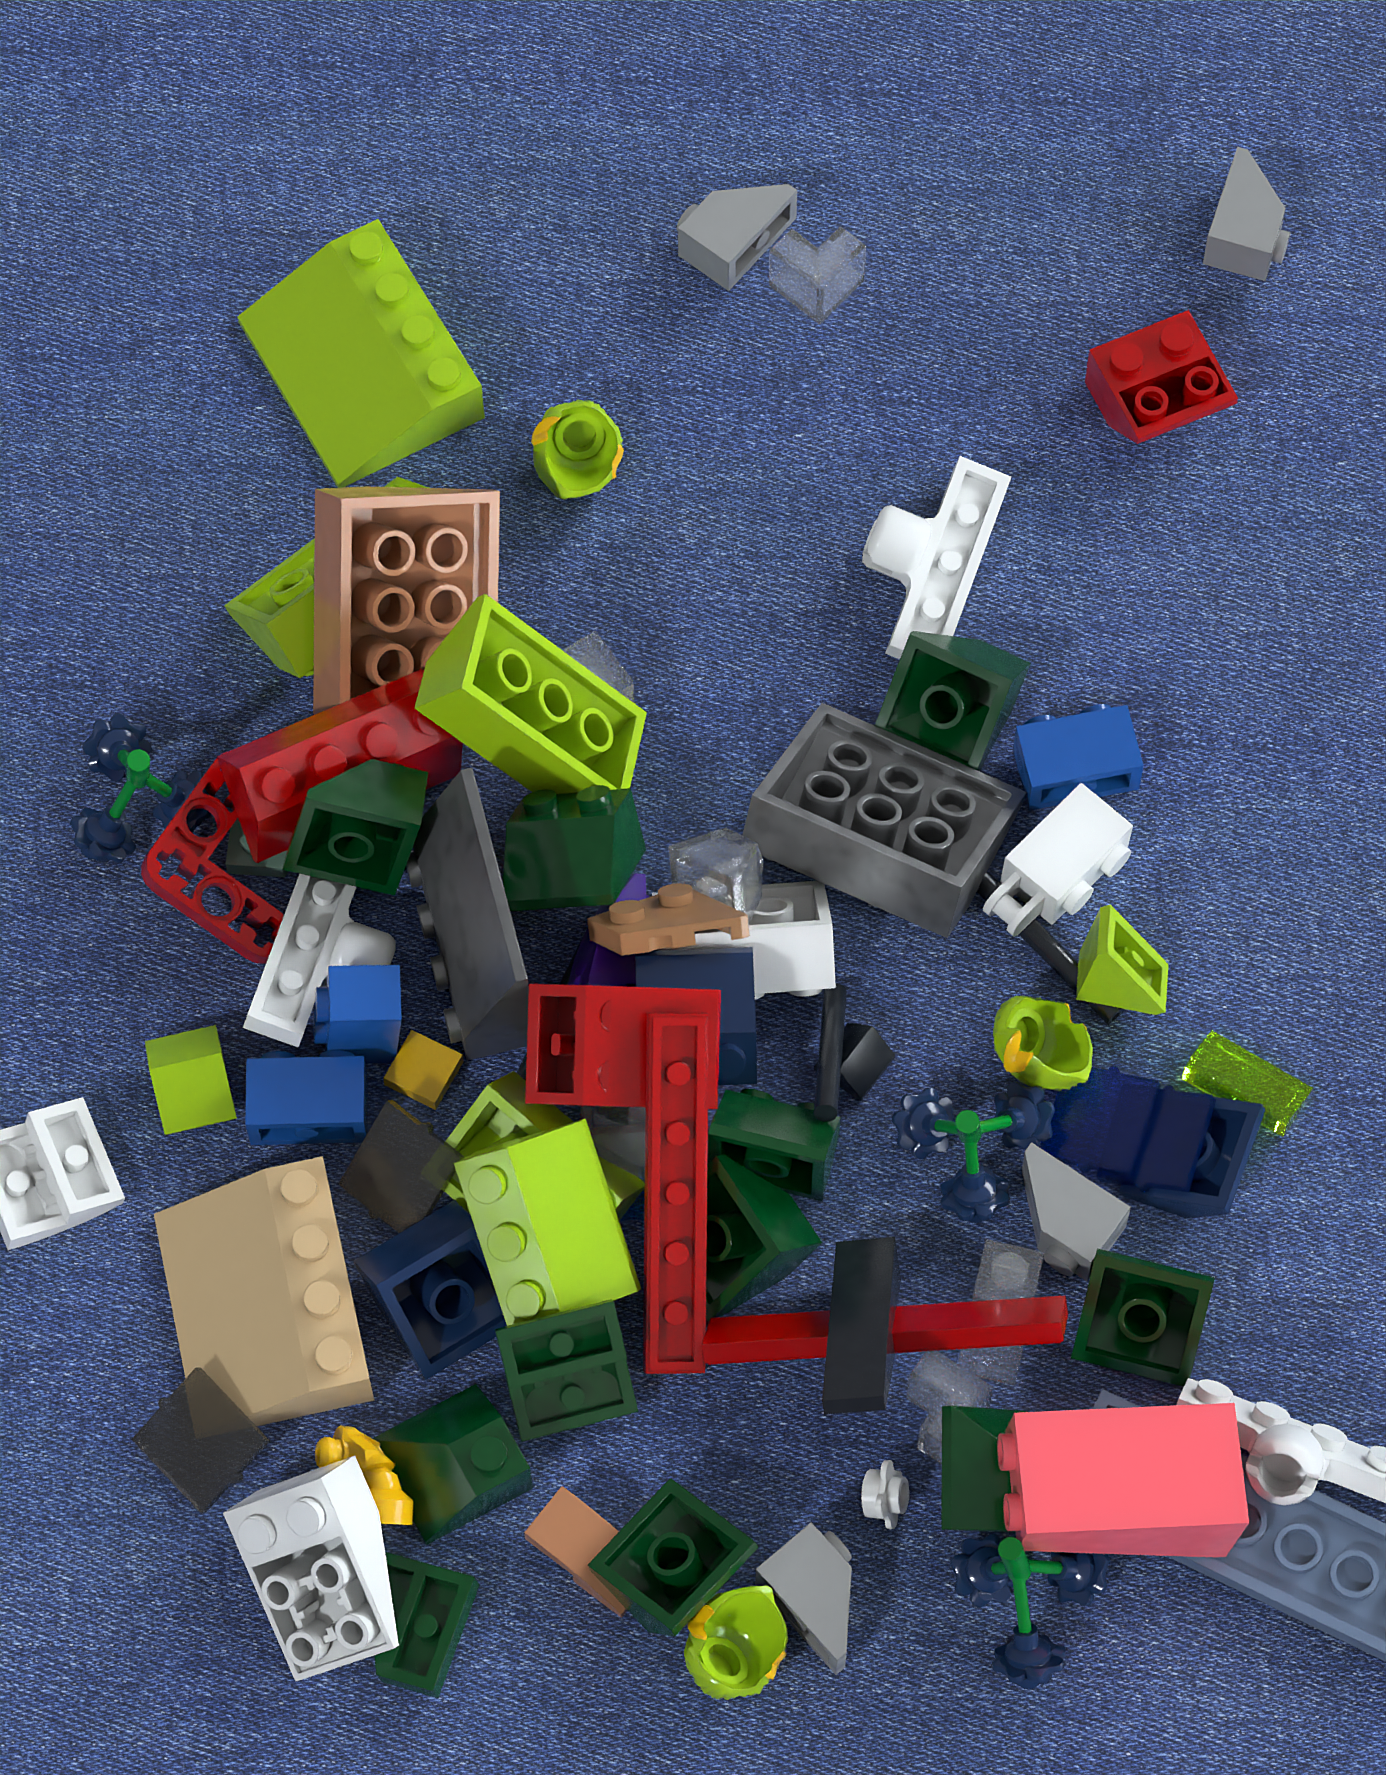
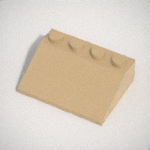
M323 1156L260 1170L154 1214L198 1439L374 1401Z

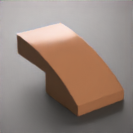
M561 1486L524 1532L525 1540L572 1574L573 1581L618 1616L622 1618L627 1612V1609L587 1566L619 1531L574 1494Z

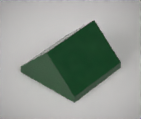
M1097 1248L1071 1359L1184 1387L1187 1379L1191 1377L1215 1277Z
M670 1478L587 1566L648 1632L675 1637L758 1549V1546L753 1539Z

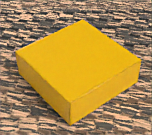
M411 1030L383 1078L384 1085L436 1110L464 1062L463 1054Z

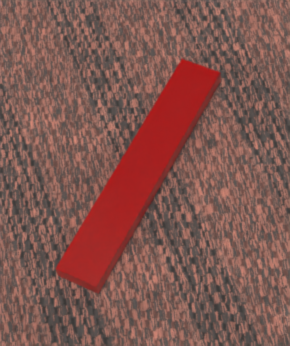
M646 1012L643 1372L645 1374L705 1373L702 1342L706 1333L708 1013Z
M1066 1295L897 1306L892 1329L895 1353L1061 1343L1064 1341L1068 1319ZM830 1310L710 1318L702 1342L704 1364L826 1358Z

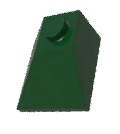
M912 631L909 634L874 726L980 771L1013 710L1031 663L982 640Z
M723 1154L715 1156L707 1164L706 1319L709 1322L710 1318H718L785 1279L822 1244V1241L790 1194Z
M477 1384L372 1438L380 1443L383 1453L395 1463L392 1472L398 1475L402 1490L413 1500V1522L426 1545L533 1489L531 1469L502 1416Z
M952 1405L942 1406L941 1530L1016 1533V1531H1007L1005 1527L1003 1512L1004 1495L1012 1492L1010 1472L1001 1471L999 1468L997 1441L998 1435L1005 1433L1014 1413L1028 1411Z

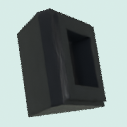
M847 1023L844 1027L840 1088L859 1101L864 1099L895 1058L893 1051L873 1026ZM817 1062V1063L815 1064V1066H814V1070H815L816 1072H817L818 1062Z

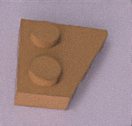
M682 883L663 886L658 890L657 895L639 901L625 900L616 902L609 907V911L587 918L590 940L621 956L651 952L661 948L673 949L695 946L696 931L719 929L729 934L731 940L750 936L748 914L694 890L688 884Z

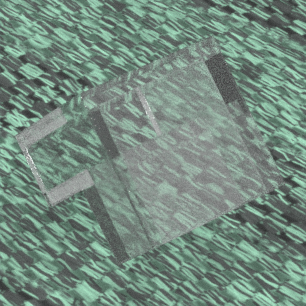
M841 226L818 248L794 229H791L769 250V286L820 325L864 282L866 245Z
M926 1351L908 1378L906 1399L929 1413L919 1428L917 1449L942 1465V1406L990 1408L993 1386L938 1351Z

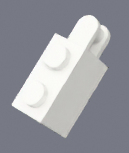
M1080 783L1005 857L1000 880L1002 885L986 901L983 911L990 917L995 914L1008 924L1006 930L1014 937L1020 934L1038 915L1053 925L1066 911L1071 915L1075 914L1091 897L1094 888L1091 886L1104 873L1108 877L1115 875L1129 859L1131 850L1128 848L1133 825L1084 784ZM1016 895L1026 904L1022 906L1012 897Z

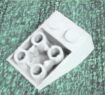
M355 1455L257 1490L223 1513L295 1682L394 1649L399 1645L379 1510Z

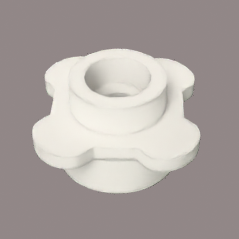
M884 1460L881 1470L869 1469L865 1474L861 1495L862 1509L865 1517L884 1519L886 1528L894 1529L898 1522V1514H904L907 1510L909 1502L908 1480L902 1476L901 1471L894 1470L892 1460Z

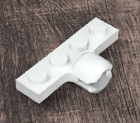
M960 456L954 466L937 515L934 518L924 519L893 505L885 506L880 511L867 538L862 561L867 568L897 579L906 587V598L885 654L900 659L909 634L912 631L948 636L954 635L1011 476Z
M299 874L243 1028L299 1047L315 1003L316 987H326L328 966L391 965L396 950L395 939L388 933L354 922L349 917V906L356 886Z
M1190 1378L1187 1379L1176 1405L1235 1403L1240 1447L1250 1453L1245 1470L1249 1484L1258 1496L1274 1504L1284 1506L1297 1504L1312 1495L1319 1480H1325L1386 1503V1447L1372 1446L1368 1448L1347 1440V1436L1335 1427L1326 1424H1314L1311 1426L1293 1419L1285 1409L1276 1404L1263 1401L1256 1404L1234 1396L1227 1386L1208 1379H1203L1199 1382Z

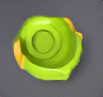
M577 399L570 403L550 407L545 412L541 422L534 429L531 439L534 467L539 478L557 498L563 500L600 492L611 479L616 478V470L624 453L622 448L623 439L620 436L619 428L599 404L590 400L583 401Z
M1016 995L1001 1004L994 1018V1050L1007 1072L1013 1075L1019 1082L1029 1087L1040 1086L1042 1089L1061 1091L1062 1089L1070 1090L1072 1086H1077L1078 1083H1085L1088 1080L1092 1068L1093 1050L1090 1035L1083 1023L1075 1024L1071 1021L1068 1003L1044 1000L1041 997L1034 998Z
M767 1585L747 1586L724 1593H717L688 1622L690 1633L684 1649L686 1667L694 1677V1682L701 1688L704 1694H708L715 1699L724 1698L729 1700L738 1696L746 1697L747 1695L760 1694L763 1687L770 1680H774L777 1668L787 1654L785 1652L788 1642L787 1627L774 1601L773 1590Z

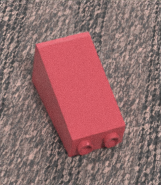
M1235 1403L1019 1412L1013 1414L1005 1433L998 1435L997 1453L999 1468L1001 1471L1010 1472L1012 1492L1004 1495L1003 1512L1005 1527L1007 1531H1016V1538L1021 1541L1025 1551L1226 1557L1249 1524Z

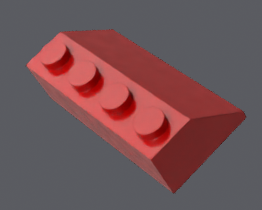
M423 669L217 756L254 862L259 863L288 850L308 789L370 759L401 764L405 767L428 772L426 789L456 777L461 771L463 743L414 709L424 673Z

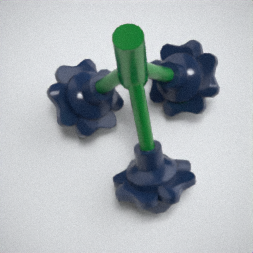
M120 713L114 714L109 723L103 719L96 720L93 724L92 735L82 744V749L86 755L91 756L87 764L90 771L104 773L113 782L121 781L126 773L127 781L113 805L106 806L104 811L85 807L82 809L80 816H74L70 821V825L75 832L74 844L80 848L82 855L102 863L110 860L122 863L126 856L133 854L136 849V844L131 838L132 827L127 822H124L126 818L124 809L136 788L148 786L157 792L156 797L161 803L154 808L153 816L162 821L165 829L204 775L198 770L192 771L189 775L183 771H177L171 781L163 782L150 774L149 754L152 751V747L147 740L143 739L146 735V727L142 723L129 722ZM203 789L202 792L204 794L209 795L208 792L205 789ZM194 809L188 812L186 823L189 830L193 833L203 820L211 816V813L204 809Z
M1017 1081L1007 1086V1093H998L994 1097L996 1106L994 1118L979 1121V1117L975 1112L964 1110L957 1115L955 1121L952 1115V1100L948 1097L938 1098V1092L934 1088L927 1087L918 1095H903L901 1099L902 1110L894 1112L892 1122L898 1131V1147L903 1150L911 1149L913 1156L917 1159H924L932 1152L947 1151L949 1148L947 1136H959L961 1142L964 1143L966 1164L958 1170L955 1177L940 1185L941 1193L944 1195L940 1203L943 1209L955 1212L960 1220L979 1223L983 1220L991 1219L997 1209L1005 1207L1010 1203V1196L1007 1193L1010 1189L1009 1180L996 1176L990 1168L984 1167L978 1161L977 1142L981 1139L982 1134L991 1131L1004 1132L1002 1142L1007 1148L1019 1146L1026 1150L1031 1142L1039 1147L1040 1141H1047L1052 1138L1053 1132L1050 1122L1055 1113V1107L1051 1102L1044 1100V1090L1042 1087H1026Z
M989 1534L981 1540L973 1538L964 1539L960 1544L962 1554L954 1555L950 1560V1566L956 1575L954 1588L956 1593L960 1596L970 1595L972 1605L979 1608L989 1602H1008L1011 1597L1009 1587L1014 1589L1018 1625L1013 1629V1641L995 1648L994 1655L996 1659L992 1662V1669L995 1672L1005 1674L1010 1682L1016 1683L1024 1689H1034L1039 1684L1049 1683L1052 1673L1061 1671L1064 1668L1063 1658L1066 1656V1649L1062 1645L1054 1644L1049 1636L1038 1635L1037 1626L1031 1623L1026 1581L1031 1576V1573L1048 1574L1049 1584L1058 1587L1057 1598L1060 1602L1068 1603L1074 1601L1081 1606H1090L1094 1600V1593L1102 1594L1106 1591V1571L1110 1564L1108 1554L1051 1552L1050 1561L1034 1560L1027 1558L1021 1541L1014 1537H1007L1001 1541L996 1534Z

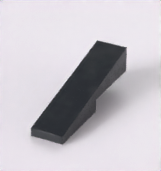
M895 1237L836 1242L822 1396L824 1415L886 1410L895 1358L892 1329L901 1284Z

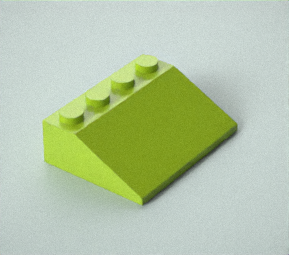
M379 219L326 244L237 316L238 323L338 488H344L485 418L482 385Z

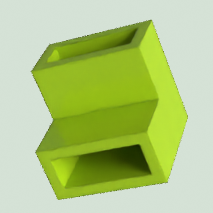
M216 1025L145 1041L149 1072L165 1135L237 1119Z

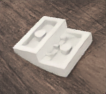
M83 1097L28 1112L25 1123L0 1130V1232L7 1250L50 1237L87 1222L123 1204L125 1200L124 1194Z

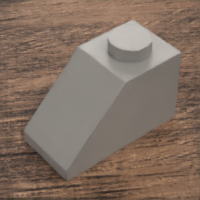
M1241 147L1236 149L1208 233L1203 264L1266 281L1272 261L1282 264L1291 232L1281 230L1286 208L1248 149Z
M790 184L712 191L699 206L692 204L680 217L677 224L678 256L729 291L797 218V189Z
M1031 1142L1024 1153L1022 1176L1037 1248L1044 1253V1260L1059 1273L1066 1276H1072L1075 1273L1085 1281H1088L1091 1276L1097 1248L1106 1251L1111 1249L1127 1226L1131 1207Z
M811 1522L756 1568L755 1585H767L772 1588L774 1601L781 1614L832 1672L837 1675L845 1668L852 1573V1567L848 1562L852 1559V1556L847 1547L833 1532L827 1531L822 1535Z

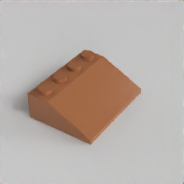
M370 486L315 489L314 715L415 671L424 670L427 660L477 597L487 594L498 602L500 491L492 489Z

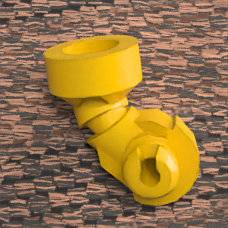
M342 1425L337 1427L333 1438L323 1437L317 1442L315 1462L319 1468L355 1455L379 1510L381 1524L412 1525L413 1500L402 1490L398 1475L392 1472L395 1463L383 1453L379 1442L354 1427Z

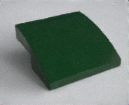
M613 1299L495 1329L514 1416L522 1442L638 1412L626 1362L627 1355Z

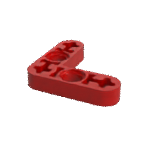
M216 759L146 854L141 865V875L145 884L152 892L241 956L254 963L266 964L273 943L268 942L261 948L253 942L257 933L243 922L236 931L231 929L229 925L241 914L243 907L246 906L251 912L244 920L258 929L265 923L269 924L274 929L270 938L275 941L284 915L208 860L238 818L230 794L223 803L213 797L225 782L218 759ZM203 789H205L209 795L204 794L202 792ZM226 807L232 808V812H229ZM194 809L209 811L216 821L215 834L207 838L194 835L186 823L188 812ZM171 855L176 857L180 861L177 871L189 881L197 872L204 876L193 888L189 898L182 893L189 883L175 874L168 880L162 878L158 874L161 871L162 865L156 860V857L162 861H166ZM219 887L228 893L232 902L231 910L227 915L214 916L204 909L202 893L205 889Z

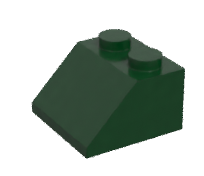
M370 759L308 789L282 870L395 895L421 826L428 772L405 767L401 764Z
M596 785L585 788L580 792L556 794L553 790L544 789L534 791L522 798L506 823L503 886L510 911L614 904L646 851L631 788L610 790L608 786Z
M742 1089L740 1093L725 1090L708 1132V1163L715 1156L723 1154L786 1193L823 1202L839 1141L841 1117L837 1116L833 1121L823 1122L814 1116L815 1103L801 1102L797 1106L776 1102L768 1093L756 1089Z

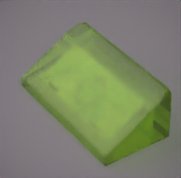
M1213 1030L1210 1031L1192 1054L1184 1067L1182 1080L1210 1096L1262 1104L1266 1110L1261 1125L1282 1137L1285 1136L1313 1090V1087Z

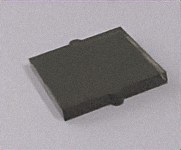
M388 1100L338 1185L369 1209L368 1214L371 1218H381L394 1230L401 1233L432 1213L456 1172L454 1163L463 1159L464 1156L433 1132L434 1127L432 1123H421L395 1101Z
M196 1367L170 1397L159 1399L158 1406L160 1408L132 1438V1441L200 1513H206L232 1483L243 1481L244 1476L242 1472L270 1442L262 1431L201 1367Z

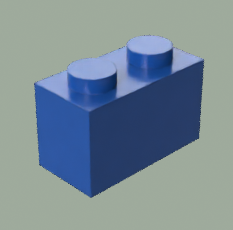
M1098 704L1087 707L1076 715L1060 718L1052 715H1040L1027 720L1023 725L1016 726L1013 753L1023 791L1027 792L1025 799L1028 811L1059 805L1080 783L1084 784L1098 797L1138 790L1140 788L1144 765L1127 705L1111 708L1107 704Z
M400 965L328 966L326 987H316V1009L313 1011L314 1044H325V1051L345 1050L353 1053L354 1056H364L365 1063H392L397 1055L402 1021Z
M345 1050L325 1051L319 1057H296L289 1052L272 1051L264 1053L261 1058L246 1059L245 1125L250 1144L368 1143V1074L364 1056H354L353 1053Z

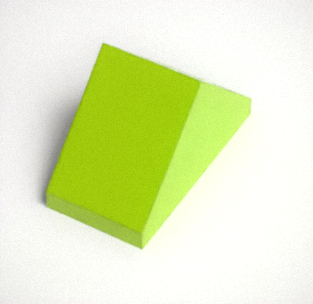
M1111 904L1100 907L1079 951L1076 999L1153 1015L1165 1013L1169 964Z

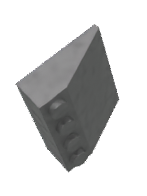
M821 703L752 794L740 846L809 876L820 883L827 884L865 901L872 906L901 917L923 929L948 938L972 902L982 878L988 871L1017 816L1027 792Z
M473 768L463 769L422 817L421 826L413 845L414 852L410 853L406 868L411 887H423L426 904L417 905L424 939L436 938L440 955L430 957L437 990L449 989L453 1007L443 1010L451 1044L462 1041L468 1061L527 1046L529 986Z

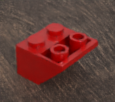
M1189 310L1089 350L1085 384L1108 426L1136 444L1233 406L1238 402L1235 391Z

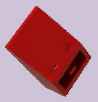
M529 984L525 1104L645 1107L646 1012L708 1013V1109H718L721 990Z

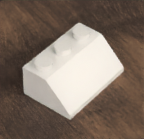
M818 881L698 889L696 891L748 914L750 936L731 940L729 934L719 929H710L695 932V946L656 949L681 950L753 947L755 1000L763 997L765 993L789 992L794 996L805 997L816 995L822 989L836 988L832 919L825 885Z

